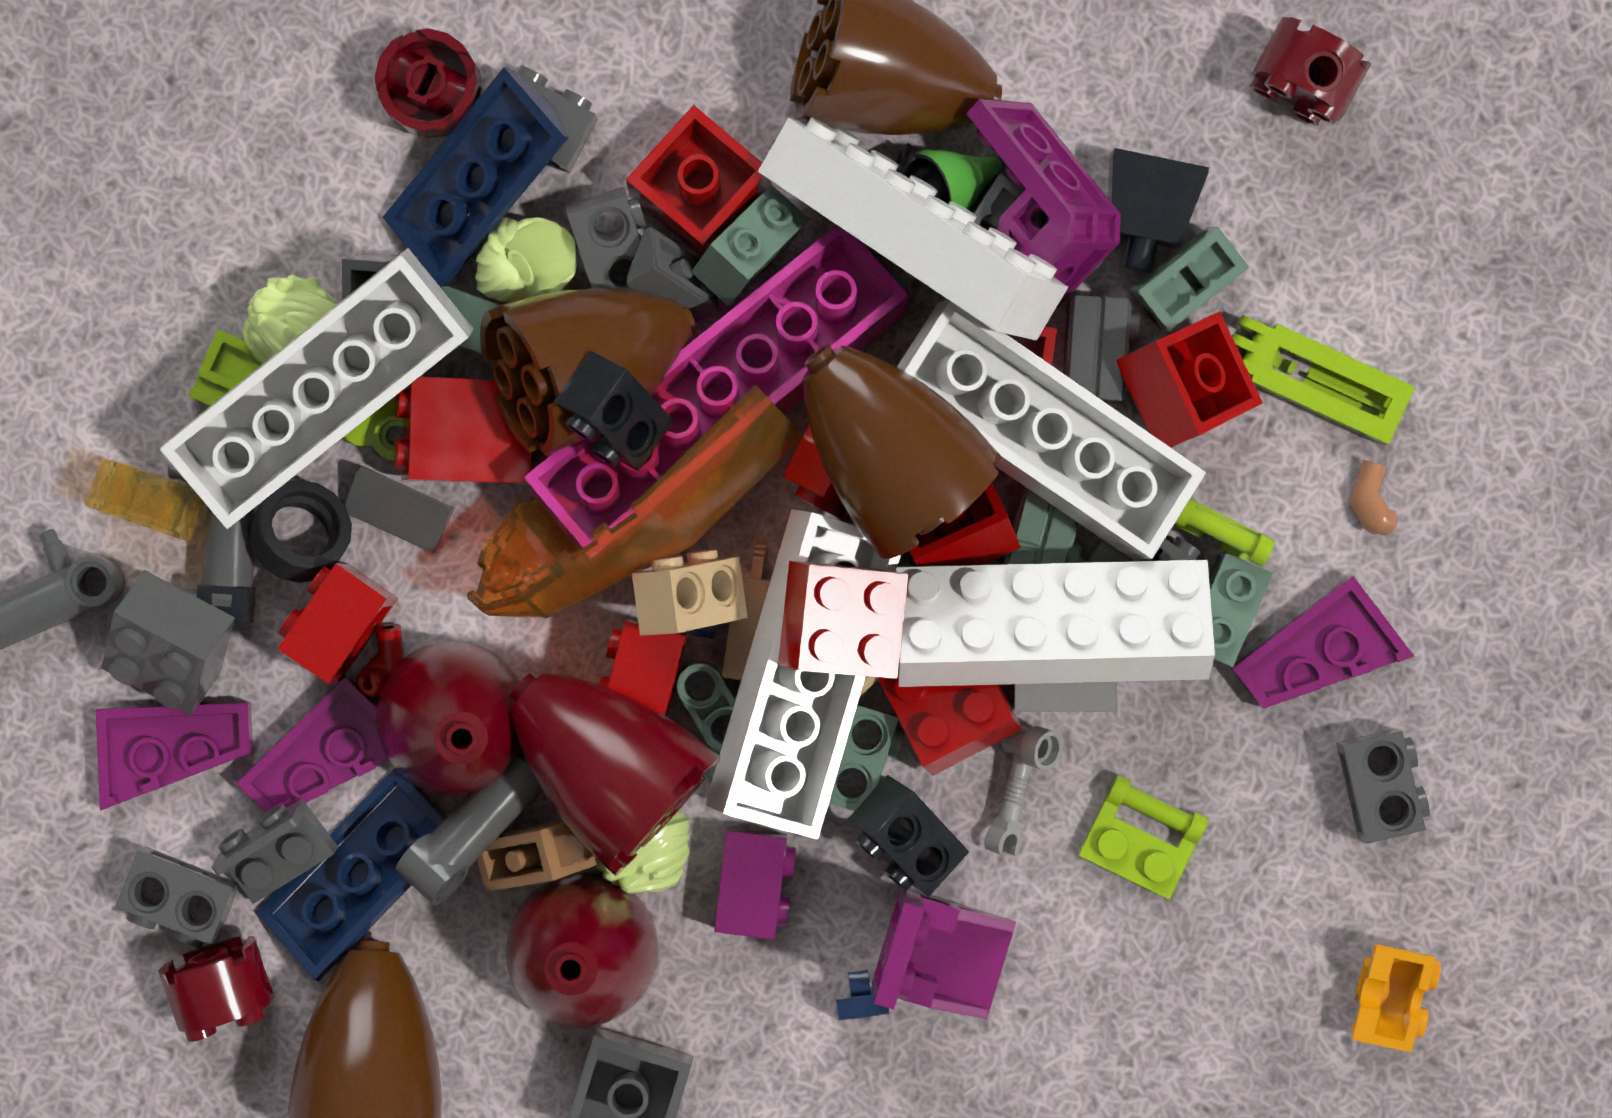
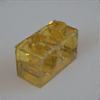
M101 458L85 506L181 540H192L205 503L191 486L114 459Z

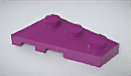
M1349 576L1234 664L1233 667H1230V669L1260 708L1264 709L1319 690L1322 687L1351 677L1354 678L1415 656L1355 577Z
M345 675L236 784L264 812H267L281 803L286 808L301 799L307 803L356 776L360 777L376 769L377 766L389 761L377 732V705L369 697L361 693L357 685Z

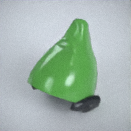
M909 143L901 150L896 161L899 165L896 169L897 172L907 178H910L912 175L923 180L937 190L934 197L947 204L952 201L969 211L976 205L987 184L1002 170L1000 159L993 155L973 157L944 149H926L916 153L915 146Z

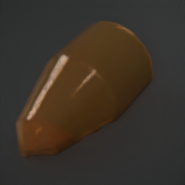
M697 331L692 336V341L700 335ZM754 385L640 498L631 503V508L634 511L633 514L613 528H610L605 522L591 531L592 537L595 540L580 551L533 495L527 503L524 500L518 499L481 549L477 565L483 569L477 591H468L467 599L488 616L547 619L632 577V573L642 572L652 567L651 560L672 557L693 547L802 440L803 435L774 403Z

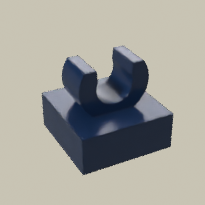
M868 970L848 972L851 998L836 1000L839 1021L889 1014V1008L874 1004Z

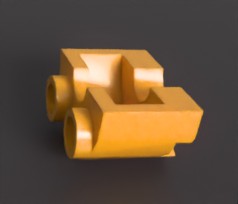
M1373 942L1372 956L1364 957L1354 1000L1359 1001V1007L1355 1022L1351 1024L1352 1040L1412 1053L1415 1038H1423L1428 1023L1429 1011L1428 1008L1421 1007L1422 999L1426 991H1435L1441 973V962L1437 961V957Z

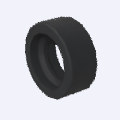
M295 480L286 482L261 502L250 520L248 539L254 556L267 571L282 580L303 583L313 581L324 566L332 569L338 563L351 542L352 523L346 506L334 492L319 483ZM291 506L305 509L315 515L324 525L328 536V544L324 551L310 557L296 554L284 547L275 536L272 527V519L276 512L284 507Z

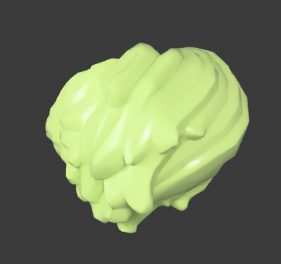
M503 217L492 232L488 234V238L481 244L482 248L476 259L478 266L475 280L478 291L489 298L496 299L498 302L511 303L531 296L563 291L576 272L578 255L576 240L569 230L557 222L539 217L525 218L521 221Z
M292 274L287 276V278H268L266 287L257 290L249 301L247 308L248 317L242 327L244 342L256 360L263 364L338 303L319 285L316 277L311 276L303 279Z
M678 811L658 835H655L645 847H641L636 852L637 856L617 876L611 873L598 859L596 868L602 871V877L610 881L611 885L619 886L626 893H659L676 886L683 874V864L690 854L688 848V841L690 839L688 832L689 818L685 816L683 811Z

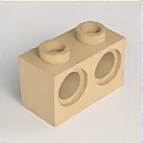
M717 549L686 553L688 563H683L682 556L651 560L652 570L632 573L640 636L681 633L748 618L740 558H718Z

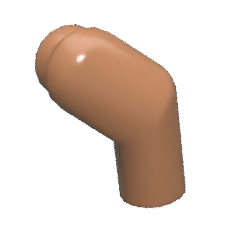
M1363 460L1350 497V506L1365 530L1371 534L1388 535L1395 530L1398 518L1395 511L1388 508L1379 493L1387 467Z

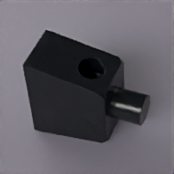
M1118 148L1113 149L1109 158L1108 199L1121 213L1120 238L1128 239L1122 264L1123 268L1152 273L1157 245L1172 249L1180 246L1210 167Z

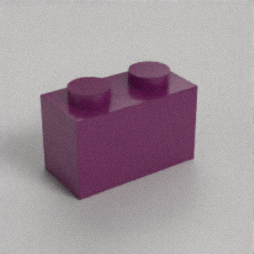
M727 827L714 932L775 940L776 927H787L790 898L780 897L782 877H793L796 847L786 846L787 834Z

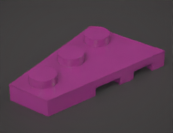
M251 702L199 704L192 716L178 709H171L166 706L96 709L100 811L253 753Z

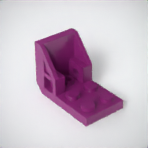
M979 99L966 113L978 128L976 130L978 138L985 146L1000 155L1007 164L1006 172L1017 185L1026 189L1002 214L999 219L998 231L1004 233L1017 243L1014 247L1015 250L1027 257L1030 254L1038 256L1057 269L1053 277L1068 286L1056 307L1057 309L1120 243L1121 213L1032 103ZM1041 209L1044 211V214L1039 219L1045 225L1042 229L1037 226L1035 220L1036 214Z
M900 888L871 982L874 1004L894 1010L897 999H901L931 1009L987 1019L1016 921L931 895L928 897L918 891L910 889L905 891Z

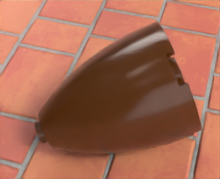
M817 0V3L824 5V7L816 12L809 32H804L790 90V101L799 103V108H796L793 117L795 119L809 122L810 118L813 117L833 129L881 135L928 134L973 124V121L966 113L979 99L1001 101L1002 85L997 84V74L979 51L949 24L913 0ZM812 51L818 52L816 58L811 57Z
M589 288L566 290L527 297L486 311L480 326V345L482 359L486 362L493 360V375L501 393L494 396V399L510 431L529 453L539 449L547 456L585 440L566 426L565 422L570 416L554 400L590 351L628 369L648 393L651 394L664 381V376L677 359L680 351L692 342V336L696 333V324L692 313L687 307H681L675 300L658 295L624 289Z
M827 344L805 361L804 365L808 369L802 378L805 407L813 440L821 462L849 516L880 558L890 559L897 557L918 545L919 540L916 538V534L924 535L935 529L944 520L948 524L951 523L988 488L999 472L992 464L995 465L1002 457L982 433L951 403L925 383L902 369L871 354L843 345L833 350Z
M360 941L359 950L348 951L331 975L317 1001L305 1030L292 1079L287 1118H442L439 1062L427 1010L415 979L401 954L390 952V942Z

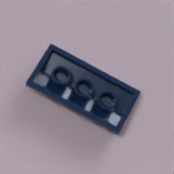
M503 67L382 217L414 256H418V261L440 287L449 284L487 238L488 234L492 232L569 138L554 106L510 68Z
M394 768L330 834L335 843L339 845L352 832L336 849L335 853L323 863L320 862L278 888L259 907L256 913L313 980L319 982L411 887L396 872V866L409 847L422 836L432 833L446 818V815L416 785L405 779ZM382 801V803L364 820V818ZM321 864V866L307 879V877ZM291 895V897L278 909V907Z

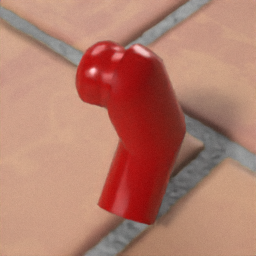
M384 624L376 627L378 653L364 666L357 678L358 689L367 697H375L380 694L386 678L404 658L402 631L399 624Z

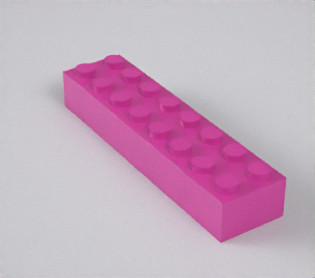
M836 225L680 351L677 359L664 376V381L650 394L674 422L639 471L620 461L616 467L608 465L590 451L593 442L583 440L553 453L524 477L529 492L593 568H595L804 398L802 378L808 371L804 363L812 354L827 344L833 350L843 345L862 351L908 313L909 295L859 239Z

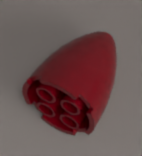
M442 642L429 646L426 645L413 651L393 668L386 678L378 697L376 725L379 740L386 756L405 779L429 792L442 795H465L490 785L509 769L521 748L510 713V709L515 701L509 696L520 682L510 666L494 652L469 642ZM463 728L468 730V732L464 734L455 730Z
M543 672L537 678L529 673L509 695L515 701L510 709L517 738L529 767L545 796L579 841L615 876L621 873L637 856L636 852L641 847H645L655 835L659 834L706 778L703 774L710 767L713 768L720 760L716 753L670 718L633 697L601 684L549 672Z
M586 873L571 874L546 882L532 892L518 909L512 921L506 944L508 972L519 996L527 1006L541 1017L568 1027L598 1026L626 1013L647 990L654 976L658 961L657 930L650 912L635 893H626L619 886L611 885L610 881L600 875ZM566 960H575L579 964L570 967Z

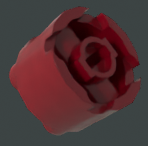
M1282 17L1251 73L1254 78L1249 87L1257 94L1269 100L1276 101L1278 96L1293 103L1294 107L1291 112L1309 124L1318 126L1321 120L1334 124L1344 116L1371 63L1362 60L1364 55L1358 49L1325 29L1312 25L1310 30L1301 31L1298 30V27L1302 20L1293 17Z
M425 28L415 30L416 32L408 33L405 36L401 35L391 41L379 57L374 76L378 98L387 114L409 133L427 138L447 137L482 95L480 70L465 46L446 32Z
M239 936L191 950L182 954L186 964L175 969L173 960H171L158 970L179 1031L185 1032L188 1042L205 1039L217 1032V1026L235 1021L236 1026L242 1027L265 1018L264 1007L271 1003L275 995L254 936H248L244 940V946Z

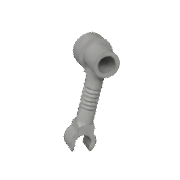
M1021 726L1022 730L1002 740L1004 751L1012 754L1013 759L1009 772L1010 776L1008 777L1009 781L1007 782L1008 786H1006L999 816L995 817L993 825L985 836V849L997 854H1001L1003 851L1014 856L1019 852L1022 844L1019 817L1031 767L1045 771L1050 770L1058 763L1062 754V738L1055 731L1040 726H1035L1031 729Z

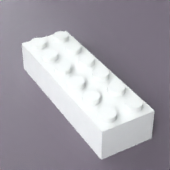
M813 117L810 118L807 124L791 118L787 119L759 168V173L994 331L1032 340L1038 339L1068 289V286L1053 277L1057 271L1054 266L1038 256L1030 254L1027 257L1015 250L1014 247L1017 243L1004 233L991 227L989 230H986L974 223L977 216L966 208L952 201L947 204L934 197L937 193L934 187L911 175L910 178H907L897 172L896 169L899 165L875 150L869 153L857 146L860 139L852 133L833 129Z
M407 248L172 436L160 450L226 529H228L469 338L474 328L409 248Z
M948 299L936 305L897 366L925 383L946 399L982 433L1002 457L994 466L1134 561L1147 560L1154 557L1206 474L1204 470L1007 334L994 331Z
M791 509L719 755L720 760L716 765L705 806L723 814L814 839L819 838L865 676L799 671L778 665L789 561L896 572L901 555L890 559L880 558L857 526L812 512Z
M1208 560L896 567V572L908 574L898 666L899 687L1209 679L1215 658Z

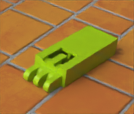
M1241 315L1237 325L1246 331L1255 333L1252 341L1235 333L1232 334V338L1237 348L1246 352L1243 361L1256 387L1384 446L1390 444L1416 388L1415 386L1278 323L1272 328L1250 317ZM1281 349H1285L1312 362L1303 382L1273 369L1275 367L1292 375L1297 366V362L1279 356Z

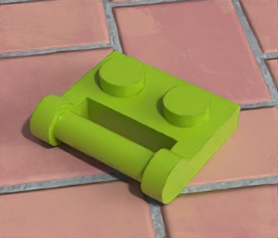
M1193 498L1189 499L1174 523V527L1196 538L1201 539L1205 533L1221 541L1220 550L1244 561L1248 559V561L1260 567H1263L1268 560L1276 542L1275 539L1263 533H1258L1198 503Z
M1117 774L1077 855L1170 900L1196 844L1206 829L1209 818L1196 811L1192 815L1131 786L1130 779ZM1121 803L1183 833L1177 846L1114 817Z

